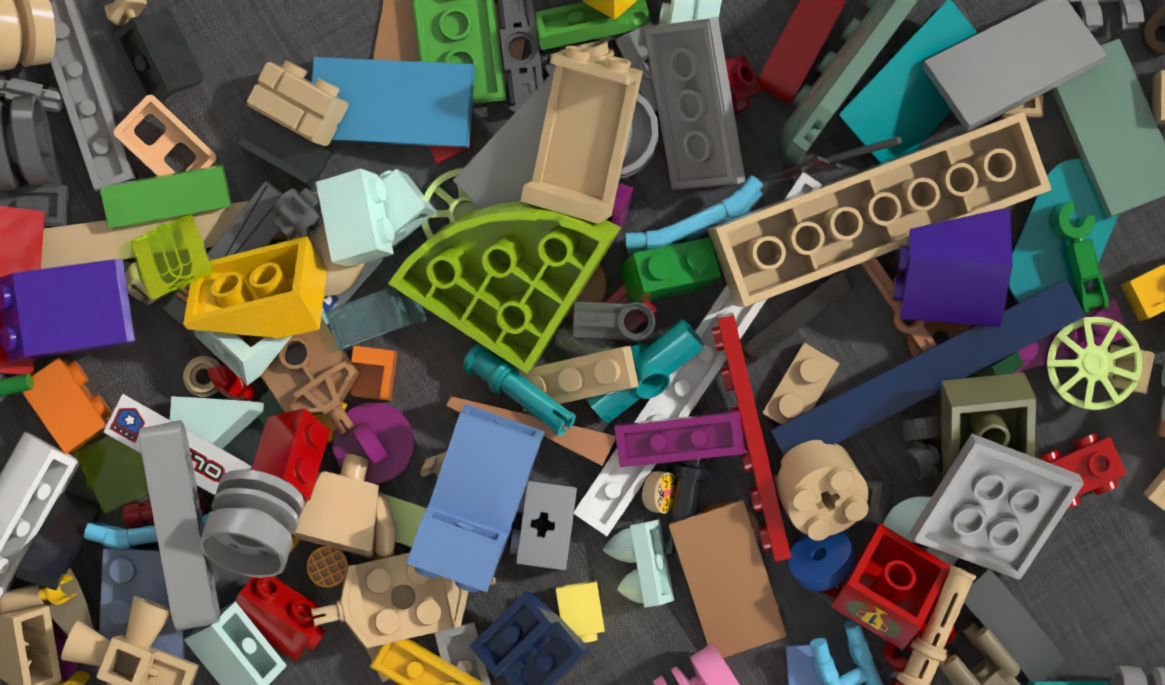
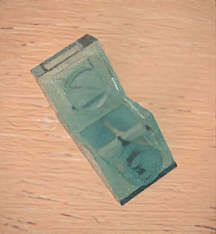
M394 287L325 311L339 350L367 343L389 332L414 326L427 320L422 305Z

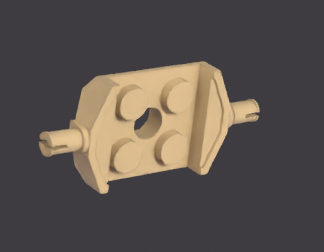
M406 553L348 566L343 581L340 601H336L335 605L312 608L311 614L312 616L325 614L324 617L313 619L314 626L338 620L340 622L344 621L357 640L366 649L460 627L468 591L457 587L455 581L442 576L429 578L417 573L414 566L406 564L410 554ZM493 577L490 585H496L495 577ZM398 585H405L413 591L414 600L407 609H399L391 601V593Z

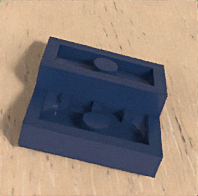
M525 591L470 645V648L495 677L503 675L510 685H555L591 651L557 614L529 591Z

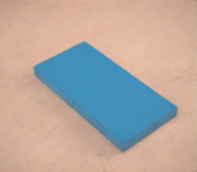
M314 57L312 83L315 84L317 79L320 78L338 87L340 91L337 97L347 101L349 105L341 122L337 124V130L331 141L469 148L476 68L473 64Z

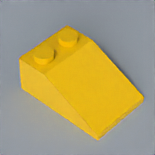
M307 236L210 260L212 272L190 282L183 321L186 329L271 338H285L320 329L327 269Z

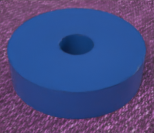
M843 532L830 535L820 541L813 540L805 534L793 545L790 551L791 558L788 559V567L798 584L803 588L811 591L827 590L841 583L851 573L856 561V552L850 540Z

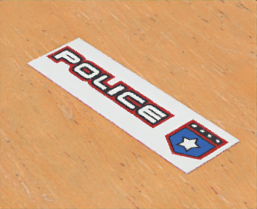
M122 394L104 433L141 453L139 429L172 421ZM186 430L196 485L215 495L222 475L233 470L251 469V465Z

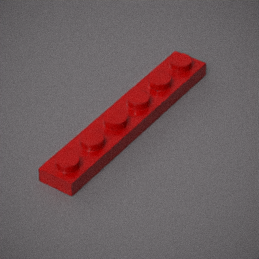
M733 312L717 316L719 326L711 327L716 351L725 350L728 366L721 368L726 392L734 390L738 405L737 407L730 408L731 412L740 411L742 431H744L747 443L745 453L741 454L745 472L753 471L757 487L749 488L754 511H763L766 527L759 528L764 552H773L775 562L791 558L790 549Z

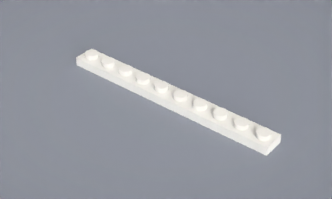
M803 172L785 199L819 187L822 184ZM726 285L695 331L704 343L703 349L669 375L670 384L668 388L660 395L650 398L635 422L688 417L727 359L725 350L716 351L711 327L719 326L717 316L733 312L739 338H741L767 299L747 307H735L728 285ZM616 449L575 509L574 514L608 536L656 464L620 467L618 449Z

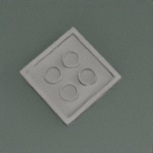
M971 434L911 529L910 534L914 542L1021 580L1084 483L1080 474Z

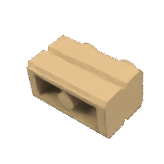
M287 60L284 61L282 66L270 61L266 63L258 78V84L254 86L247 100V106L314 143L323 146L329 145L337 130V124L341 122L349 107L347 101L337 97L340 89L320 78L317 79L315 84L304 78L307 71Z

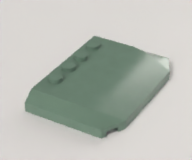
M868 0L865 3L870 10L862 21L854 18L844 31L841 38L846 41L837 54L830 50L816 69L822 75L813 87L806 83L792 103L797 108L780 132L781 159L791 167L799 163L833 114L919 0Z

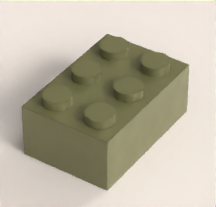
M1024 372L941 381V482L971 434L1035 457L1036 397Z

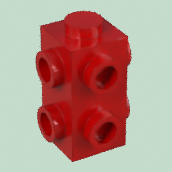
M1092 433L1073 441L1075 449L1060 455L1058 449L1036 457L1080 474L1084 484L1067 509L1080 504L1079 496L1094 490L1095 495H1100L1118 487L1116 479L1127 475L1111 437L1097 438L1096 433Z
M275 576L251 577L235 600L268 643L295 661H298L306 648L314 651L327 631L320 627L321 625L314 626L313 619L325 616V614L312 616L311 609L320 608V606L313 600L306 598L282 583Z

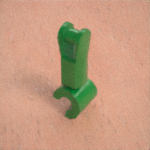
M1071 200L1062 202L1051 210L1049 226L1056 236L1069 239L1070 244L1064 245L1073 281L1074 293L1084 314H1088L1089 309L1092 308L1108 309L1109 299L1100 273L1092 238H1085L1094 227L1095 215L1078 218L1073 227L1069 222V216L1075 209L1074 202ZM1092 279L1094 291L1086 293L1083 281Z

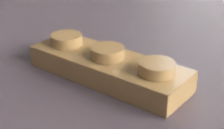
M631 346L532 367L528 374L519 370L520 375L559 404L639 387Z

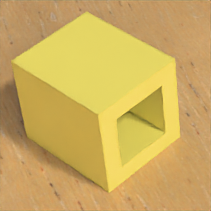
M597 580L557 586L556 593L560 618L584 643L598 640L597 633L605 632Z

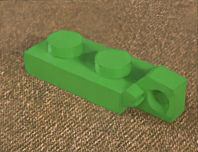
M638 0L615 20L588 4L579 2L535 12V25L540 48L545 50L592 39H602L607 36L621 34V32H632L650 23V17L645 0Z

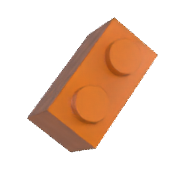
M57 358L32 376L33 389L23 391L22 393L65 454L76 453L104 433L109 422L108 417L112 415V412L99 394L93 397L84 383L89 381V379L75 360L69 363L67 359Z

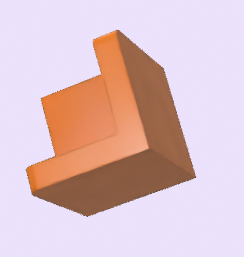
M353 346L351 362L354 363L360 374L351 387V395L354 397L391 401L397 352Z

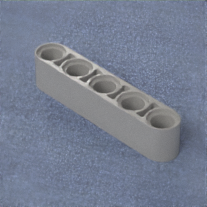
M182 420L140 428V448L175 629L181 631L219 623L220 610L211 561L202 554L199 547L204 523L184 423Z

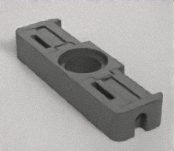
M497 0L503 73H510L506 77L510 105L514 104V106H509L508 108L509 113L512 115L543 83L533 0ZM515 39L526 40L531 46V55L522 61L512 58L508 51L510 42Z

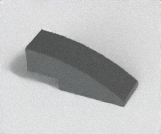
M984 567L975 575L976 578L973 580L963 603L964 607L980 623L979 625L982 628L988 627L1019 664L1020 671L1029 681H1043L1066 659L991 569Z

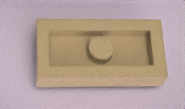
M803 343L761 414L782 425L813 409L840 363Z

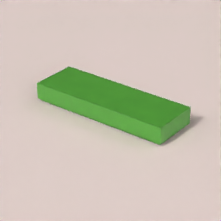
M223 164L101 186L100 188L109 229L231 207L232 204Z

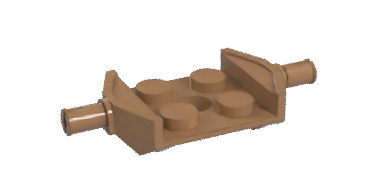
M321 317L320 329L292 336L261 374V377L285 413L305 408L313 416L322 414L329 416L341 437L348 434L342 422H344L350 432L356 428L342 408V402L360 373ZM238 335L249 347H252L264 338L261 336ZM296 343L305 345L307 356L304 362L299 365L288 364L285 358L288 347Z

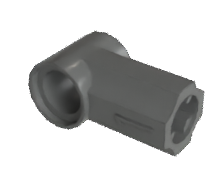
M575 302L573 338L628 340L636 343L646 340L653 333L655 326L654 314L645 304L638 302L630 304ZM631 312H641L647 317L648 327L642 333H631L624 326V320Z

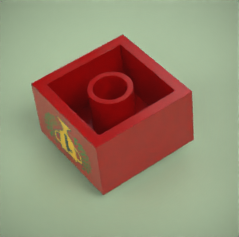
M880 523L862 547L851 573L843 582L831 607L903 650L921 629L950 572L951 566Z

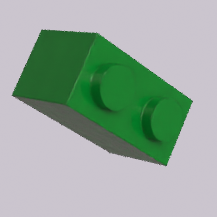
M710 237L636 252L620 265L630 303H644L706 290L721 277Z

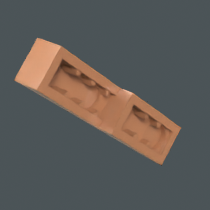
M452 396L446 405L461 412L464 405L468 404L545 431L544 437L601 466L616 440L614 435L572 426L568 429L565 425H563V428L567 433L563 436H558L535 416Z

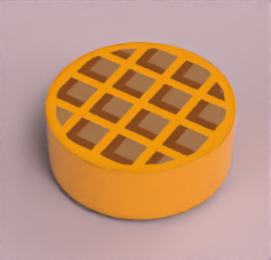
M323 546L313 551L309 556L307 573L316 585L326 588L334 587L344 580L349 561L342 550Z

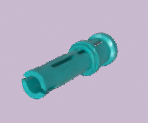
M480 343L472 347L463 362V370L468 374L475 373L488 383L489 390L494 394H506L551 428L558 436H563L567 433L563 425L568 429L573 426L576 415L573 412H569L520 375L519 368L505 361Z

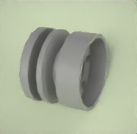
M242 469L229 471L222 475L211 506L213 512L208 515L199 542L202 554L212 563L225 570L244 576L262 578L273 577L282 573L293 543L291 535L295 534L305 502L302 494L292 484L262 471Z

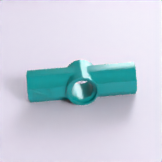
M681 319L651 344H638L631 347L639 387L586 399L598 416L606 423H610L640 398L650 399L663 393L670 384L669 375L703 349L704 343L690 324Z

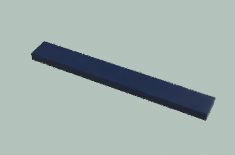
M1067 279L1004 310L1000 327L975 325L770 430L783 457L795 446L811 440H822L824 444L835 445L834 443L837 444L941 391V381L966 378L1085 317V314Z

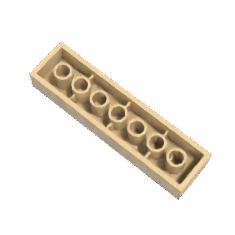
M1019 112L985 123L969 132L964 131L710 227L707 230L735 307H747L899 249L900 245L906 246L911 228L1003 209L1052 189L1025 113Z

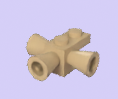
M133 596L126 636L121 634L112 637L110 641L78 620L69 633L61 656V660L99 666L100 669L96 678L106 681V685H192L199 668L198 664L151 646L170 617L171 611L166 606L138 596Z

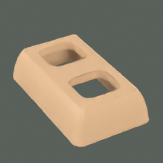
M147 95L114 129V135L157 176L176 173L165 163L164 158L177 143H184L196 155L195 161L185 171L210 167L216 161V154L153 95ZM148 114H153L166 127L165 132L152 145H146L134 133V128Z

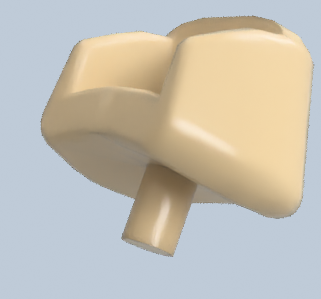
M114 0V3L104 7L107 19L113 24L122 27L131 18L139 16L146 7L147 0Z
M132 263L125 272L127 291L134 298L149 305L162 295L151 298L141 265Z

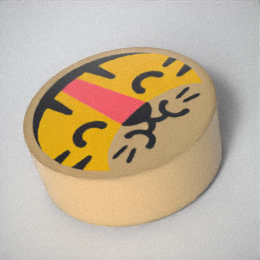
M653 471L646 478L642 489V499L647 510L665 514L672 509L677 481L672 473Z

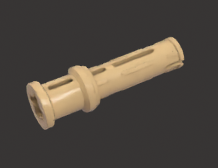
M951 565L949 575L934 605L921 638L916 637L912 641V654L904 672L898 673L897 680L906 685H931L930 683L940 661L946 660L947 650L944 646L972 582L976 578L974 574Z

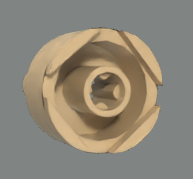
M822 440L807 441L788 451L780 461L782 467L778 475H774L773 479L777 497L794 526L807 534L811 539L819 541L830 535L842 532L856 521L862 520L867 515L869 509L867 504V484L847 451L834 443L835 445L824 444Z

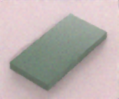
M1120 38L1100 45L1107 54L1104 63L1052 89L1107 219L1165 197V142Z

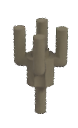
M974 620L965 623L961 628V632L984 660H981L969 670L956 654L950 656L946 652V660L940 661L938 668L952 685H1020L1015 679L1020 673L1019 664L988 627L980 629Z

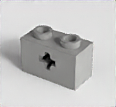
M535 481L527 482V489L523 493L517 513H523L521 530L513 529L510 554H517L516 564L566 570L577 487ZM541 512L548 513V520L555 522L554 530H547L545 537L538 536V528L531 527L532 519H539Z

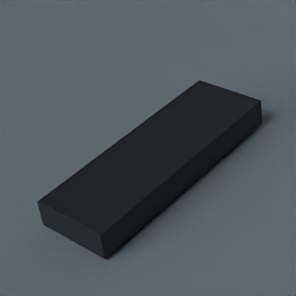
M64 491L19 563L16 578L56 591L86 540L84 539V533L87 524H95L102 503Z

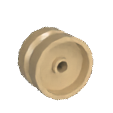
M0 0V71L14 69L17 62L23 67L50 63L54 56L56 44L55 21L50 0Z

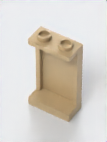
M566 46V50L551 54L550 63L556 65L533 178L531 182L523 185L520 201L599 224L612 216L643 71L630 68L631 62L623 58L608 56L605 60L590 57L591 51L586 48Z

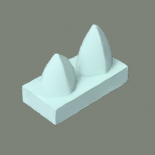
M660 519L630 525V528L614 535L603 548L606 554L619 561L637 563V569L625 576L617 590L632 601L644 603V608L674 601L667 556L664 553L665 544Z

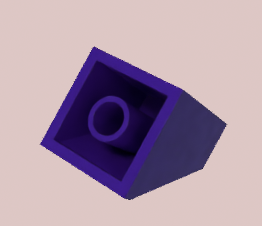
M998 209L911 228L907 246L900 245L898 270L903 271L902 277L895 276L893 285V301L900 302V319L1000 327L1013 266L1010 209Z
M123 258L16 272L0 277V311L3 324L0 331V342L3 350L7 352L8 361L100 352L135 341Z

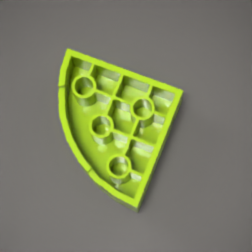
M521 201L498 203L469 212L442 227L403 262L388 284L528 374L540 359L621 227L608 220L597 224Z

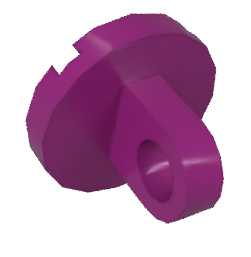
M366 402L351 408L346 414L356 428L350 432L344 422H342L348 434L341 437L337 429L333 433V452L338 465L342 468L345 455L353 454L369 460L364 479L365 482L384 483L398 477L408 467L414 453L415 435L409 420L398 409L384 403Z

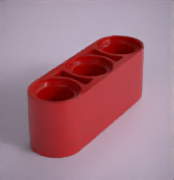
M800 0L757 79L763 91L791 105L846 3L845 0Z

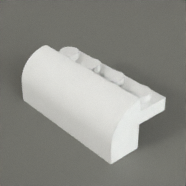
M27 432L23 433L0 474V599L12 586L19 563L81 463V460L73 455L65 454L62 450Z

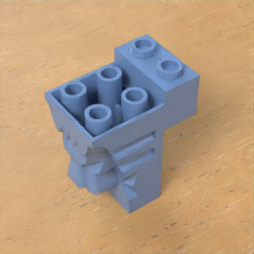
M465 404L459 414L432 497L420 521L406 564L414 566L415 571L429 578L442 576L451 579L462 590L474 593L479 592V590L487 592L508 542L513 526L512 523L517 514L518 505L525 491L545 431Z

